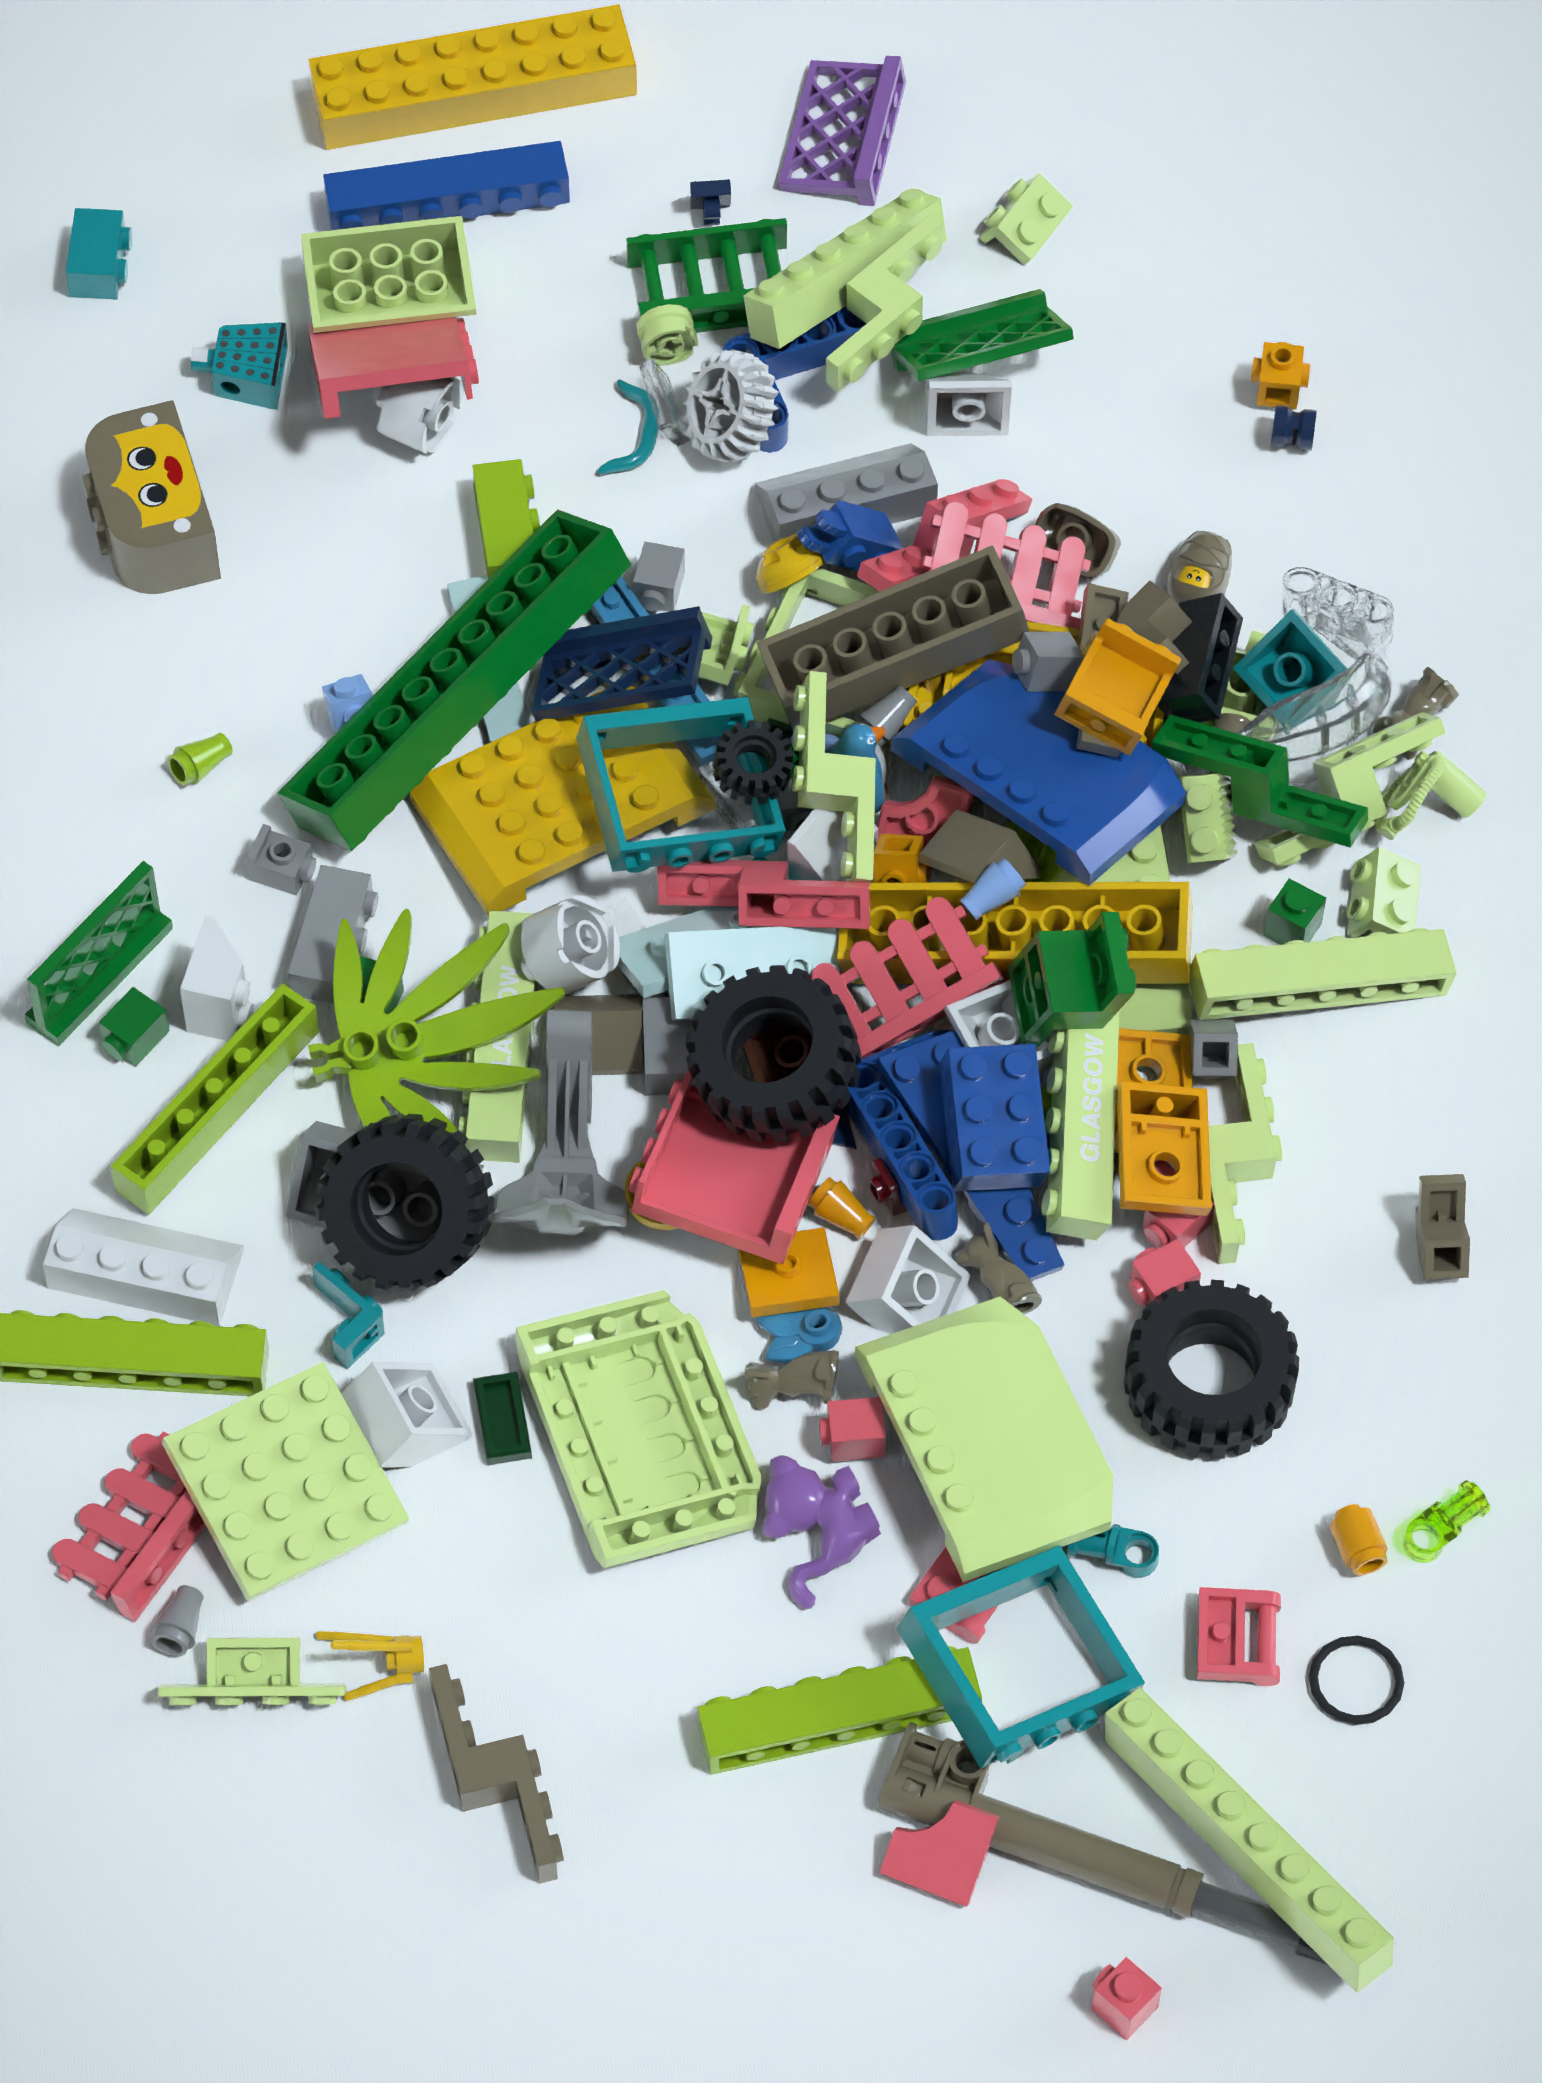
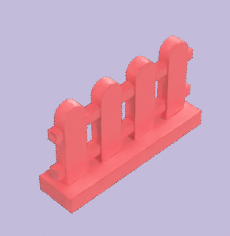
M951 502L942 509L940 516H932L930 527L936 528L937 532L931 557L925 555L922 558L921 568L928 569L929 572L958 560L963 537L976 540L974 553L993 545L999 559H1001L1003 548L1014 551L1015 556L1009 580L1022 606L1026 621L1079 629L1080 618L1073 617L1071 614L1072 612L1078 613L1081 610L1082 601L1075 599L1081 571L1088 572L1091 564L1090 560L1084 559L1085 545L1081 539L1068 537L1059 544L1058 550L1046 548V533L1037 525H1030L1022 530L1018 539L1006 536L1007 522L1002 515L997 513L985 517L981 521L980 527L967 524L968 510L960 502ZM1042 560L1054 563L1048 591L1036 588ZM1037 601L1045 604V608L1032 605V602Z
M933 898L926 906V915L931 922L916 931L909 921L904 919L895 920L888 928V937L893 945L878 953L876 948L867 941L855 943L850 950V958L855 967L841 975L838 969L830 963H821L814 968L812 979H822L830 986L832 993L837 994L844 1004L858 1036L857 1042L861 1049V1059L891 1048L947 1016L944 1011L947 1005L1006 982L999 968L993 962L985 965L982 958L989 955V952L984 944L975 947L960 921L968 916L962 905L954 909L945 898ZM935 934L940 938L952 962L940 969H937L923 944V941ZM897 956L901 958L914 981V984L902 991H899L885 966V963ZM959 972L962 979L947 987L944 980ZM859 978H862L876 1003V1006L863 1013L847 985ZM921 994L924 1001L910 1009L906 1002ZM883 1016L886 1023L872 1031L869 1024Z
M164 1431L159 1437L148 1433L140 1434L132 1441L131 1450L139 1464L133 1472L117 1468L107 1474L105 1485L113 1499L106 1508L100 1504L91 1503L80 1510L78 1518L82 1528L87 1532L80 1543L72 1539H62L52 1549V1556L60 1567L58 1573L61 1578L70 1582L75 1575L98 1587L95 1590L97 1596L105 1601L112 1596L120 1614L133 1622L138 1620L206 1527L161 1443L164 1437L170 1435ZM153 1469L176 1481L170 1491L146 1480ZM127 1505L150 1516L144 1526L120 1515ZM100 1540L124 1551L117 1562L94 1551Z

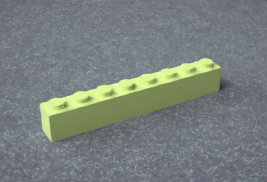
M1141 1687L1105 1713V1742L1356 1993L1360 1992L1393 1966L1394 1937Z

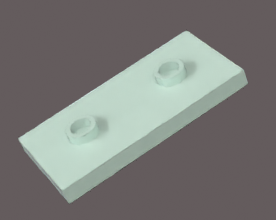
M711 906L620 936V957L617 965L642 997L647 998L669 990L664 934L681 931L773 926H739L738 907Z
M780 926L681 931L664 934L672 1021L692 1020L696 1010H705L707 1006L703 999L712 990L719 993L725 988L722 983L724 980L733 975L736 980L747 976L745 971L747 969L759 967L762 973L769 972L771 965H784L788 974H792L793 969L799 968L809 972L811 979L814 968L821 963H830L839 971L836 928Z

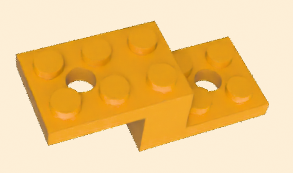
M1119 1028L1114 1153H1119L1120 1208L1200 1216H1208L1212 1209L1207 1089L1192 1088L1190 1035ZM1148 1066L1156 1072L1158 1079L1155 1081L1144 1080L1138 1074L1137 1067ZM1158 1160L1169 1162L1175 1169V1175L1164 1176L1156 1170L1154 1162Z

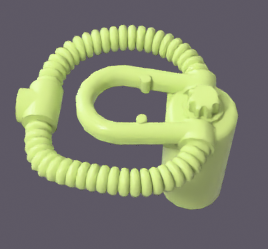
M1421 751L1415 757L1412 766L1404 771L1394 783H1391V786L1382 795L1387 813L1390 806L1394 810H1398L1410 801L1408 807L1400 816L1387 818L1386 814L1375 819L1374 827L1382 836L1393 840L1398 832H1401L1414 820L1420 805L1430 789L1463 818L1471 816L1482 805L1487 792L1440 751H1434L1430 754Z

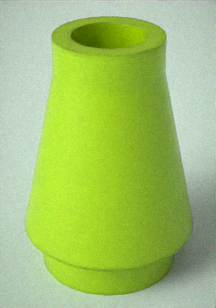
M219 732L211 737L175 747L173 754L167 758L168 767L178 783L184 786L189 783L195 785L222 760L232 755L233 748L229 739Z

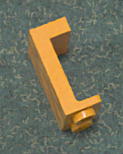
M1107 618L1093 640L1054 715L1130 756L1149 724L1148 722L1178 668L1181 658L1173 654L1167 647L1155 644L1133 632L1127 625L1116 623Z

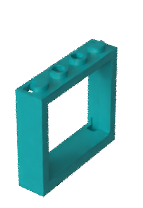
M748 697L583 717L576 740L612 872L627 870L630 873H639L650 867L668 865L671 868H680L691 862L710 860L713 863H720L732 857L751 855L752 857L760 858L777 852L786 829L777 798L772 800L769 795L767 802L760 805L757 797H753L751 807L757 827L627 842L602 750L723 736L727 729L732 732L734 724L739 722L746 729L748 720H754ZM746 752L738 756L740 767L748 772L762 773L768 770L766 759L761 754Z
M1060 1545L910 1607L896 1628L981 1769L998 1761L1000 1763L1006 1761L1009 1764L1019 1758L1025 1749L1034 1745L1038 1750L1046 1748L1056 1742L1062 1736V1733L1071 1729L1075 1733L1087 1730L1099 1720V1717L1105 1715L1108 1710L1139 1687L1142 1688L1145 1684L1142 1676ZM1048 1585L1107 1680L1108 1685L999 1731L938 1630Z

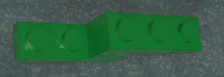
M1171 714L1152 741V749L1165 758L1230 776L1233 814L1351 848L1368 821V807L1289 785L1287 747Z

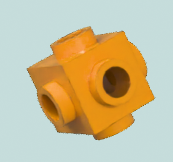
M1264 342L1262 358L1254 357L1251 382H1259L1256 405L1276 407V405L1287 406L1290 409L1297 410L1300 387L1308 388L1311 363H1303L1305 346L1292 345L1287 342Z
M880 834L874 850L873 881L871 883L930 882L931 867L918 862L919 853L924 849L923 836Z

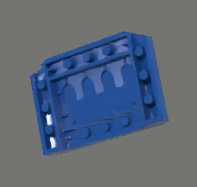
M988 659L895 735L891 741V751L922 772L931 765L1055 850L1057 852L1055 863L1090 886L1185 804L1186 791L1167 758L1140 740L1130 756L1121 752L1118 758L1077 749L1079 728L1054 715L1066 692H1027L1011 664Z

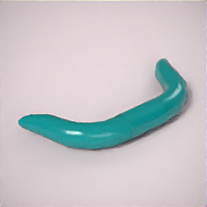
M618 379L616 383L618 389L625 397L639 403L645 411L640 443L637 449L630 455L611 459L601 465L598 469V474L600 475L632 470L645 463L653 453L657 440L661 416L657 400L648 391L621 379Z

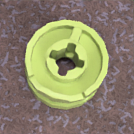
M672 304L657 306L644 313L636 323L643 356L652 364L671 365L679 363L694 354L693 347L698 346V337L693 328L692 315L683 306Z

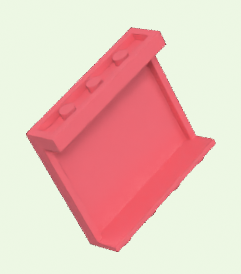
M452 317L313 333L312 323L307 324L312 364L324 419L341 417L338 392L460 376L466 398L470 400L473 399L472 385L479 384L476 359L473 356L472 345L469 342L464 318Z
M688 1070L683 1081L675 1079L667 1102V1104L672 1105L671 1109L662 1108L654 1131V1133L659 1134L658 1138L649 1137L641 1160V1162L646 1163L645 1168L637 1166L633 1173L628 1192L635 1194L631 1212L783 1264L832 1147L840 1116L834 1114L835 1118L826 1126L821 1121L818 1122L816 1128L811 1127L814 1133L802 1138L799 1132L789 1134L790 1140L786 1142L776 1143L772 1135H767L764 1142L750 1140L746 1130L743 1134L737 1135L727 1129L724 1121L718 1122L714 1118L707 1105L703 1102L697 1088L692 1086L693 1078Z

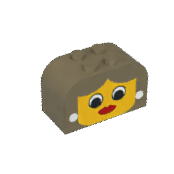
M174 400L113 414L98 422L86 439L85 453L89 473L82 474V479L88 497L86 498L89 515L91 521L95 522L98 530L96 531V536L101 554L110 555L114 571L119 580L136 592L161 594L221 579L215 530Z

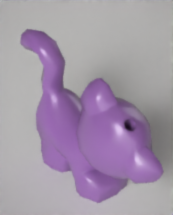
M779 1455L770 1460L771 1479L766 1490L765 1508L767 1514L762 1525L764 1536L780 1538L785 1537L790 1532H804L813 1528L816 1524L821 1526L822 1556L813 1561L794 1566L787 1582L792 1599L803 1609H811L815 1605L816 1597L805 1584L808 1578L826 1575L836 1567L850 1563L866 1544L881 1535L879 1530L880 1524L868 1502L857 1507L854 1505L853 1501L861 1493L859 1491V1483L849 1465L836 1471L832 1477L833 1487L827 1488L816 1471L800 1466L796 1460L788 1456Z

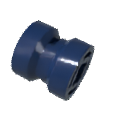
M1276 405L1271 446L1283 448L1287 444L1296 445L1299 450L1312 451L1317 410L1304 408L1301 412H1294L1287 406Z

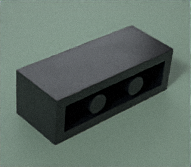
M1223 593L1179 602V607L1190 618L1192 623L1172 643L1189 663L1178 674H1173L1157 705L1160 711L1167 717L1171 714L1199 723L1220 719L1243 622L1241 614Z

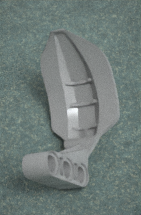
M548 1010L547 1135L540 1154L535 1160L533 1171L525 1177L507 1184L500 1190L495 1213L493 1214L494 1223H510L539 1231L541 1234L578 1235L581 1232L610 1226L626 1227L629 1203L625 1198V1191L598 1174L596 1160L593 1157L588 1137V1126L591 1124L592 1011Z

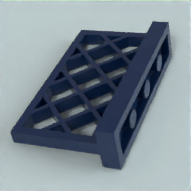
M700 607L569 629L543 655L531 711L535 722L543 719H554L695 694L703 650L711 649L713 639ZM662 661L668 664L655 675L649 672ZM622 668L628 670L627 673L615 682L609 679ZM680 671L685 674L684 680L666 683ZM585 675L588 677L586 681L575 689L570 687L581 676ZM640 678L646 681L636 689L626 690ZM600 685L606 688L596 696L586 697ZM559 693L566 695L556 703L547 704Z

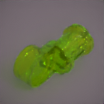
M1464 1480L1458 1485L1456 1493L1444 1502L1436 1501L1408 1524L1403 1538V1548L1406 1554L1414 1561L1421 1563L1436 1560L1441 1555L1443 1548L1462 1533L1463 1526L1475 1517H1484L1490 1512V1504L1484 1492L1474 1482ZM1419 1530L1429 1531L1435 1536L1437 1544L1430 1549L1420 1548L1414 1543L1412 1535Z

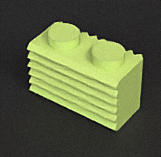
M1213 772L1179 777V781L1186 791L1182 814L1187 863L1225 860L1234 857L1238 853L1234 849L1237 843L1233 840L1236 834L1232 831L1235 825L1231 823L1234 817L1230 814L1233 808L1229 806L1232 803L1229 795L1232 792L1228 789L1231 783L1227 780L1229 777L1227 775Z

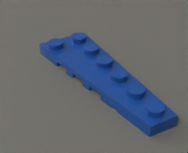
M955 1030L881 1056L876 1062L878 1070L894 1091L904 1109L908 1108L920 1126L919 1132L927 1144H932L944 1162L943 1168L950 1178L951 1170L939 1063L948 1048L964 1047ZM1029 1187L963 1191L969 1200L967 1204L979 1222L982 1224L989 1222L1002 1257L1025 1272L1031 1281L1062 1270L1065 1264L1051 1233L1046 1232V1222Z

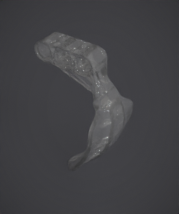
M1295 567L1289 569L1283 575L1282 611L1284 616L1291 609H1295L1313 630L1353 658L1355 662L1348 669L1330 680L1276 702L1263 710L1253 721L1238 732L1241 735L1287 747L1289 785L1291 786L1307 784L1318 779L1312 762L1371 736L1374 724L1387 706L1392 690V668L1386 653L1387 648L1394 639V605L1391 600L1380 594L1307 567Z

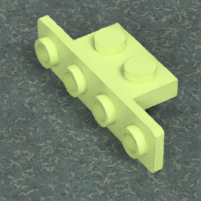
M208 1637L207 1684H161L158 1686V1696L169 1697V1705L197 1704V1696H215L216 1705L243 1704V1696H262V1704L265 1705L290 1704V1696H308V1704L327 1705L336 1704V1696H344L347 1692V1683H301V1637Z

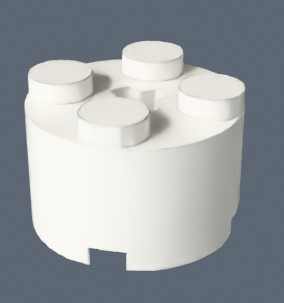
M455 377L383 386L376 401L377 406L382 408L377 431L419 452L426 454L427 452L434 453L444 443L455 422L448 418L453 407L459 410L461 408L464 395L462 381Z
M576 895L524 918L521 925V948L524 957L521 961V968L524 975L531 981L537 980L546 989L563 987L565 994H568L604 978L610 971L614 970L619 962L620 942L615 926L613 925L608 928L601 916L606 913L603 907L589 897Z

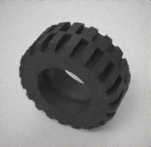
M771 965L769 972L762 973L759 967L745 970L747 976L736 980L733 975L722 982L725 987L719 993L712 990L703 999L707 1006L705 1010L698 1009L695 1011L691 1020L695 1031L687 1033L685 1045L689 1052V1055L686 1057L688 1070L710 1113L718 1122L724 1121L727 1129L733 1133L741 1135L746 1130L750 1140L764 1142L767 1135H772L776 1143L789 1141V1134L799 1132L801 1138L814 1133L811 1127L821 1121L826 1126L835 1118L832 1110L836 1106L844 1108L850 1100L851 1096L847 1087L853 1088L857 1086L860 1075L856 1066L861 1062V1049L857 1042L858 1036L841 999L837 994L832 993L830 986L822 979L815 978L812 981L809 972L799 968L793 969L792 974H788L784 965ZM787 1025L801 1028L811 1034L813 1039L812 1046L806 1060L789 1076L777 1081L761 1083L749 1081L737 1075L735 1065L739 1052L745 1043L758 1032L773 1026Z
M410 1113L403 1118H399L397 1115L384 1117L376 1123H370L346 1139L337 1147L338 1151L329 1157L323 1167L326 1175L318 1181L316 1195L322 1197V1202L315 1207L316 1220H325L327 1228L320 1234L325 1245L333 1242L339 1252L333 1256L341 1267L347 1262L353 1265L355 1270L352 1276L364 1282L371 1277L376 1280L375 1288L387 1291L394 1285L399 1286L401 1292L415 1291L421 1285L428 1288L438 1284L445 1277L452 1275L472 1258L480 1248L479 1243L487 1236L491 1226V1222L487 1219L494 1211L495 1198L488 1196L487 1190L493 1185L490 1172L482 1173L479 1164L484 1158L479 1150L476 1149L471 1153L464 1145L468 1137L459 1130L453 1134L446 1131V1122L437 1118L426 1122L423 1121L421 1114ZM390 1163L407 1164L422 1171L433 1182L441 1198L442 1219L439 1228L432 1236L418 1242L406 1241L391 1235L378 1223L369 1203V1185L372 1176L382 1166Z
M1211 1279V1284L1206 1286H1200V1281L1195 1280L1185 1282L1183 1291L1178 1292L1176 1287H1172L1162 1292L1160 1304L1156 1300L1151 1301L1143 1309L1142 1318L1135 1321L1127 1346L1124 1389L1125 1393L1129 1395L1128 1405L1133 1416L1138 1418L1142 1416L1141 1427L1150 1436H1154L1156 1433L1162 1436L1161 1445L1170 1450H1174L1176 1445L1185 1448V1456L1198 1458L1199 1452L1210 1453L1211 1460L1225 1459L1226 1452L1234 1450L1236 1456L1250 1452L1253 1441L1257 1445H1263L1272 1437L1273 1429H1279L1287 1418L1288 1408L1292 1406L1299 1372L1300 1357L1296 1355L1298 1343L1295 1333L1287 1331L1289 1321L1281 1311L1273 1313L1271 1311L1273 1302L1262 1294L1255 1298L1249 1295V1287L1238 1283L1235 1289L1224 1286L1225 1280ZM1197 1344H1216L1229 1348L1239 1354L1251 1368L1254 1377L1246 1386L1235 1392L1223 1395L1203 1394L1184 1385L1172 1372L1169 1361L1178 1352L1187 1347Z

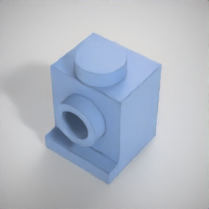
M362 674L344 677L334 683L322 686L329 722L334 734L372 697V691Z

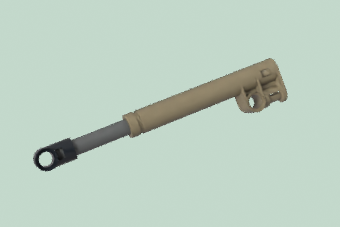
M912 1722L908 1724L886 1777L878 1806L880 1808L933 1826L945 1817L953 1802L959 1800L1000 1816L990 1844L991 1848L1164 1910L1169 1908L1173 1913L1190 1918L1192 1911L1293 1946L1297 1948L1295 1954L1328 1965L1267 1904L1203 1882L1204 1873L1188 1867L1187 1869L1181 1868L1180 1864L983 1795L988 1783L990 1765L982 1769L980 1768L977 1772L971 1774L960 1771L957 1766L962 1762L970 1761L978 1765L964 1740L956 1741L947 1737L942 1741L917 1732V1724Z

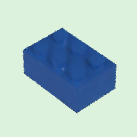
M1036 1044L948 1048L939 1063L952 1188L954 1191L1040 1187L1050 1173Z

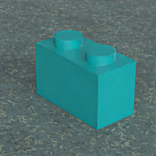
M75 208L66 267L69 297L118 300L120 284H126L128 279V261L124 259V251H131L132 227L125 226L123 210Z

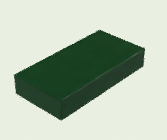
M518 1372L473 1378L487 1466L532 1459Z

